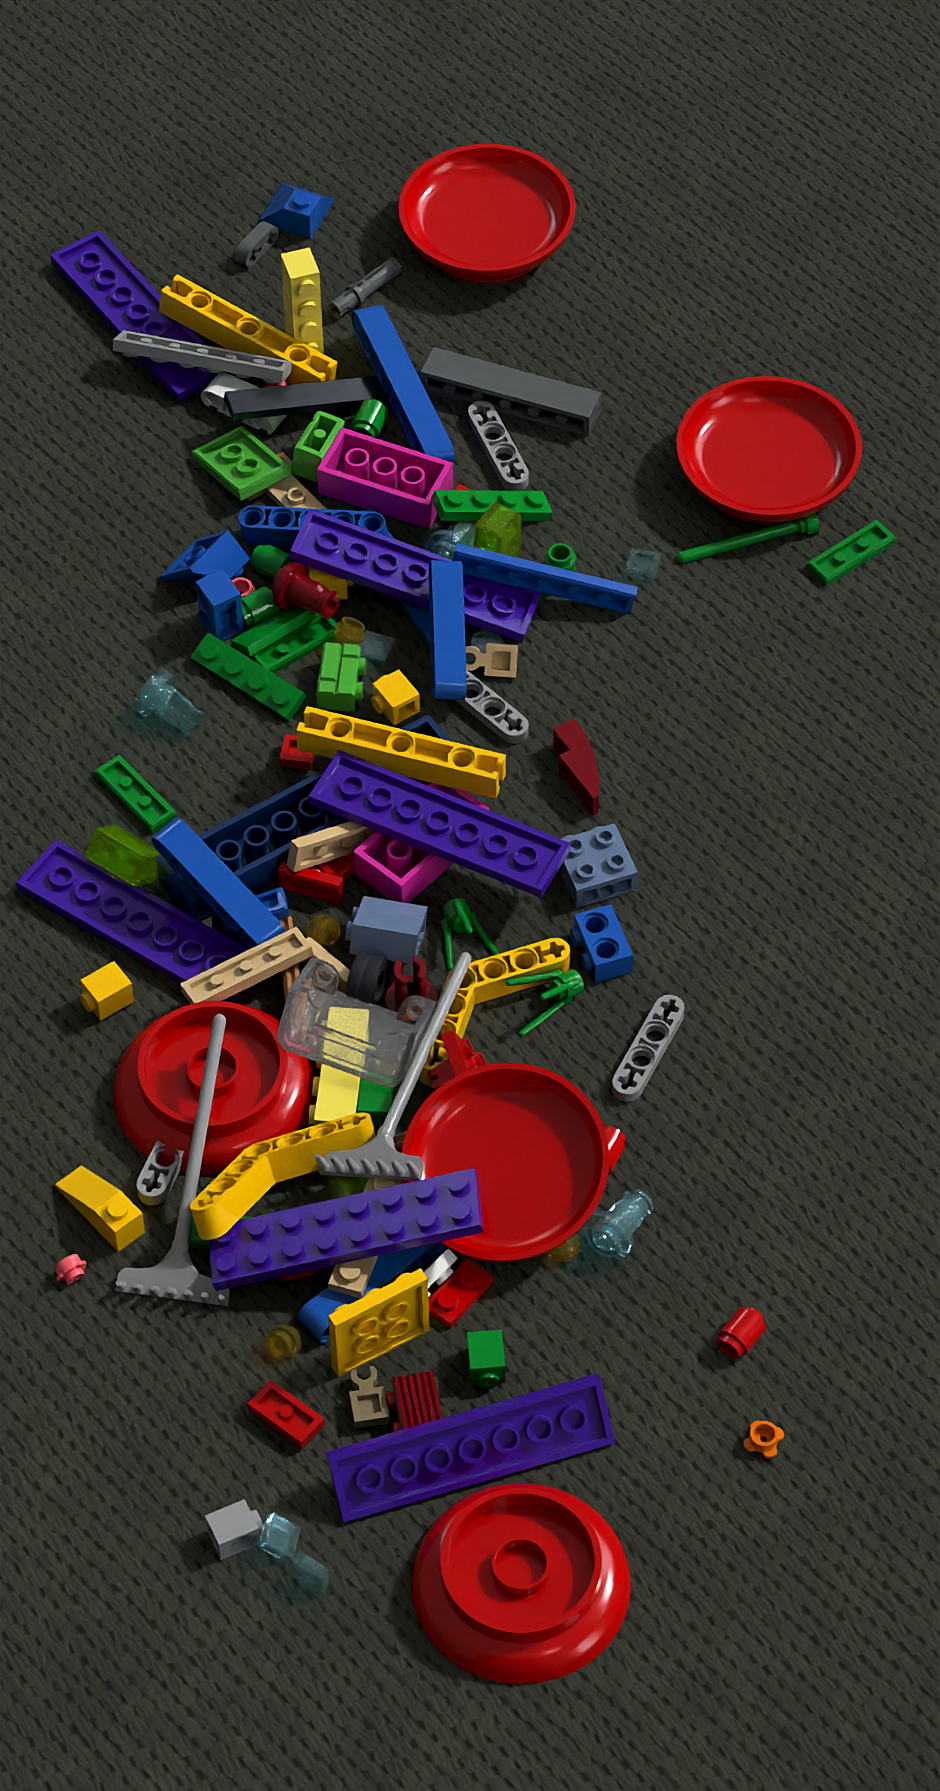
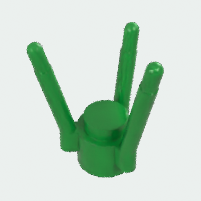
M455 898L446 902L442 909L445 918L441 920L440 924L444 933L447 970L451 971L453 969L452 929L458 933L466 931L468 934H471L473 932L472 925L493 956L500 954L478 922L475 913L470 911L465 899Z
M557 969L550 973L519 977L506 981L507 986L552 980L549 983V990L541 994L540 998L546 1000L554 997L556 1000H559L520 1030L519 1036H524L562 1007L572 1003L574 996L583 993V980L576 970L571 969L563 973L561 969Z

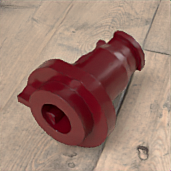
M298 561L281 568L274 578L272 584L273 601L277 607L283 610L291 609L296 605L310 612L318 613L324 616V619L329 620L336 613L340 605L341 599L335 597L337 591H330L321 583L312 580L309 577L308 567Z
M413 957V976H404L402 962L398 960L395 963L394 982L385 994V1007L388 1014L393 1019L405 1024H417L429 1019L433 1015L438 1003L437 991L433 984L427 980L426 964L419 957Z

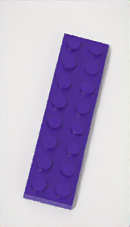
M100 230L50 254L51 263L117 335L125 330L206 345L193 330L159 312L160 295ZM138 356L142 363L178 402L205 389L219 374L209 372L207 368L203 367L185 368L179 366V363L167 361L159 363L152 361L150 357Z
M312 509L308 510L288 558L429 609L428 575L430 560L452 561L451 559ZM463 574L465 623L522 643L541 593Z
M340 750L308 796L309 804L540 898L570 852L569 842Z
M57 839L16 882L18 891L179 984L249 950ZM241 992L236 993L222 1001L233 1003V1001L239 996Z
M475 1168L238 1220L223 1236L210 1240L212 1285L216 1291L482 1233L484 1229L478 1174Z
M593 1374L325 1452L339 1512L342 1521L347 1522L614 1444L615 1440L601 1377L598 1374Z

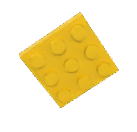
M421 1268L412 1273L400 1275L393 1283L381 1289L375 1288L370 1290L363 1298L351 1304H343L337 1307L332 1314L328 1315L331 1363L338 1377L430 1331L428 1278Z

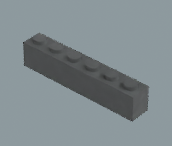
M433 347L421 370V382L426 392L470 404L476 401H487L494 406L496 411L586 436L590 435L601 412V392L461 355L449 350Z

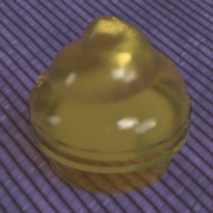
M343 617L341 622H338L334 628L335 637L342 646L344 644L359 645L364 640L365 626L354 618Z
M329 914L315 916L309 921L307 926L308 936L321 946L333 945L340 936V925Z
M574 1235L566 1243L547 1254L553 1260L559 1262H567L574 1259L580 1250L578 1236Z
M279 1324L270 1330L266 1339V1346L270 1354L277 1359L292 1358L301 1348V1336L296 1328L286 1324Z

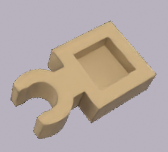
M487 643L486 652H481L475 646L466 647V653H473L476 657L474 663H466V670L472 671L479 666H485V676L516 678L518 645Z

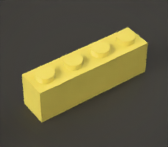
M310 247L281 254L286 334L323 354L320 272Z
M329 1008L328 1021H322L320 1041H325L324 1049H318L316 1067L321 1069L320 1077L314 1076L313 1096L317 1097L316 1105L310 1104L309 1125L315 1126L358 1113L360 1078L364 1077L370 1031L369 1011Z

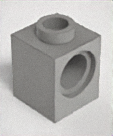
M245 1499L205 1515L207 1532L221 1560L261 1544L259 1531L264 1529L261 1518L256 1509L250 1511Z

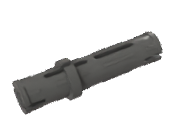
M389 257L383 264L368 273L355 284H349L340 296L328 303V310L335 318L339 319L355 306H361L370 294L401 273V265L395 258Z

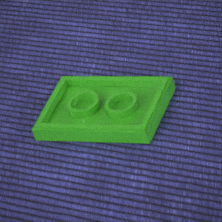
M243 426L192 451L193 459L241 501L292 475L290 466Z

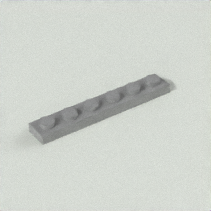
M123 330L113 339V351L123 352V355L127 357H150L154 362L163 363L171 361L179 363V366L185 368L198 366L207 368V371L212 373H222L225 371L235 373V376L239 378H262L264 382L271 384L283 382L292 370V361Z

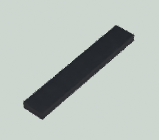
M371 376L226 391L223 399L233 421L360 407L361 403L367 399H376L385 405L390 404L388 398L391 397L388 392L385 393L378 377Z

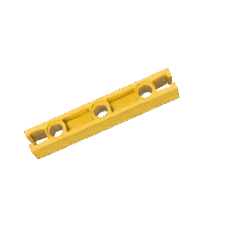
M177 274L173 278L172 292L168 286L161 290L159 312L228 350L292 361L291 373L284 380L291 385L335 380L337 361Z
M306 706L304 711V723L300 722L296 729L297 750L332 759L340 750L405 777L490 798H497L500 790L499 780L503 781L506 775L505 754Z

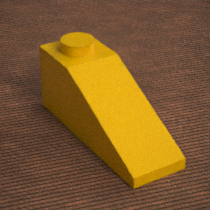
M82 1165L55 1184V1187L117 1252L145 1233L143 1214L121 1190Z

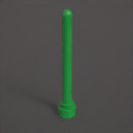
M814 513L807 517L681 551L677 555V560L679 563H687L798 531L800 534L806 532L807 535L820 531L817 514Z

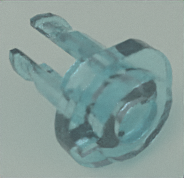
M455 521L447 530H438L432 533L426 541L425 550L452 560L456 544L472 546L479 532L482 533L484 530L483 522Z
M160 667L158 672L139 691L137 695V701L139 702L137 711L143 716H148L155 712L169 725L181 730L183 736L187 738L191 734L190 729L193 724L198 727L205 719L206 713L198 711L189 699L174 688L176 677L163 667Z
M636 1189L632 1196L628 1191H625L623 1198L614 1203L608 1211L596 1210L583 1226L586 1240L590 1247L599 1255L607 1258H625L634 1247L633 1232L641 1225L646 1214H651L653 1211L651 1199L640 1189Z

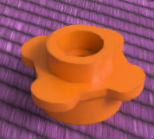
M754 1421L750 1425V1436L744 1440V1448L749 1452L757 1451L763 1453L766 1458H773L777 1455L776 1447L778 1442L783 1440L784 1432L771 1422ZM765 1437L767 1441L763 1442L760 1439Z

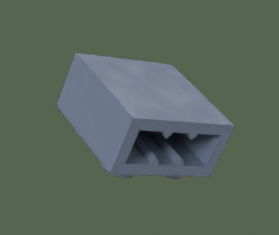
M615 823L607 826H598L587 832L567 835L561 838V840L570 843V852L560 866L559 871L576 908L637 890L638 871Z
M363 896L360 906L354 907L351 921H348L345 940L350 941L349 954L358 955V953L364 952L373 956L384 957L394 964L398 960L402 962V965L413 964V957H417L425 935L428 907Z

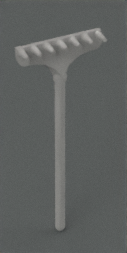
M463 952L459 955L386 1119L377 1132V1136L371 1142L357 1149L330 1151L324 1158L317 1153L315 1158L321 1175L410 1181L421 1180L425 1168L422 1159L419 1156L398 1152L395 1149L393 1138L398 1122L471 962V955L469 953Z
M222 1014L215 1015L212 1021L175 1239L172 1241L170 1251L155 1266L150 1268L122 1269L117 1276L115 1291L228 1306L230 1288L216 1291L212 1285V1278L202 1275L193 1266L188 1252V1238L192 1221L190 1203L196 1198L226 1018Z

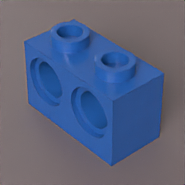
M222 569L196 581L199 620L206 630L222 641L243 633L241 593L226 572Z
M612 905L574 914V928L570 929V936L574 947H580L583 952L581 954V963L585 973L591 972L595 983L632 973L633 954Z

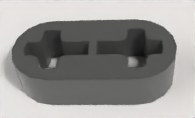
M265 221L260 222L238 245L235 252V261L247 268H251L277 241L278 228Z

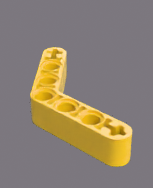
M550 938L471 962L460 984V987L466 988H459L420 1073V1081L430 1087L434 1081H437L438 1078L431 1080L427 1073L448 1058L443 1041H440L442 1039L441 1035L453 1029L462 1039L475 1004L552 981L546 980L507 986V980L550 973L557 969H561L563 973L570 969V947L568 943L560 938ZM452 970L449 972V974H448V976H447V979H446V982H445V984H444L443 990H444V988H445V986H446V984H447V981H448V979H449V977H450V975H451V973H452Z
M356 1113L248 1146L190 1203V1210L199 1237L203 1240H212L223 1236L275 1183L318 1171L320 1168L315 1158L317 1153L324 1158L330 1151L357 1149L371 1142L376 1137L371 1116L368 1113Z

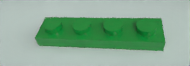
M435 490L431 497L440 521H544L550 519L553 513L543 491Z
M207 632L190 657L199 665L288 721L295 715L307 697L303 691Z

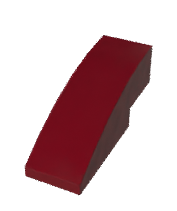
M573 718L553 728V747L559 753L560 775L594 816L599 812L597 762L585 732L576 719Z

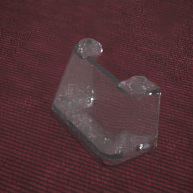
M312 956L289 989L277 1031L279 1044L289 1052L386 1087L397 1086L401 1083L409 1068L437 1002L422 996H409L404 999L397 1013L378 1005L364 1002L358 998L350 997L345 993L337 991L339 984L338 970L332 964Z

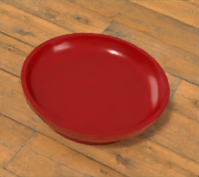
M475 144L445 151L418 167L406 181L399 198L398 207L401 225L406 238L413 248L427 261L462 280L476 283H497L512 280L528 273L556 253L566 241L571 231L576 204L574 193L568 180L558 168L541 156L508 145Z
M757 376L725 383L700 397L689 408L680 423L677 433V453L681 469L687 481L711 505L736 519L748 523L777 525L810 516L838 499L847 490L855 477L861 460L862 440L857 424L849 411L827 392L795 379Z
M205 1001L190 1004L169 1012L144 1028L124 1052L114 1081L113 1097L116 1115L130 1141L148 1157L157 1140L162 1144H166L161 1147L164 1151L157 1160V1163L165 1167L175 1162V1154L178 1155L176 1149L184 1151L180 1172L186 1173L212 1021L217 1014L225 1016L226 1024L200 1175H219L248 1146L304 1129L309 1120L310 1104L314 1105L315 1097L313 1096L315 1072L300 1040H291L289 1028L272 1015L238 1003Z
M507 1062L484 1065L467 1070L445 1082L424 1101L409 1125L402 1147V1153L419 1156L422 1159L425 1168L421 1180L475 1168L479 1180L484 1232L441 1241V1243L462 1255L488 1262L506 1263L528 1260L544 1255L566 1243L582 1229L595 1212L603 1195L609 1173L610 1155L607 1134L603 1122L590 1100L580 1089L562 1076L547 1069L523 1063ZM402 1180L403 1184L413 1182L410 1180Z
M510 1483L488 1487L474 1492L450 1506L438 1517L423 1538L412 1572L414 1608L424 1632L435 1647L450 1661L474 1675L510 1684H533L558 1679L577 1671L594 1660L606 1649L620 1629L626 1616L631 1591L630 1572L625 1552L616 1533L601 1514L589 1504L568 1492L554 1487L531 1483Z

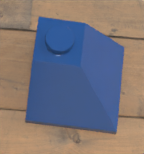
M282 183L258 220V223L265 221L279 230L311 239L333 204L334 198Z
M229 530L196 539L159 578L163 581H198L206 575L223 569L228 577L233 580L244 571L242 567L250 558Z

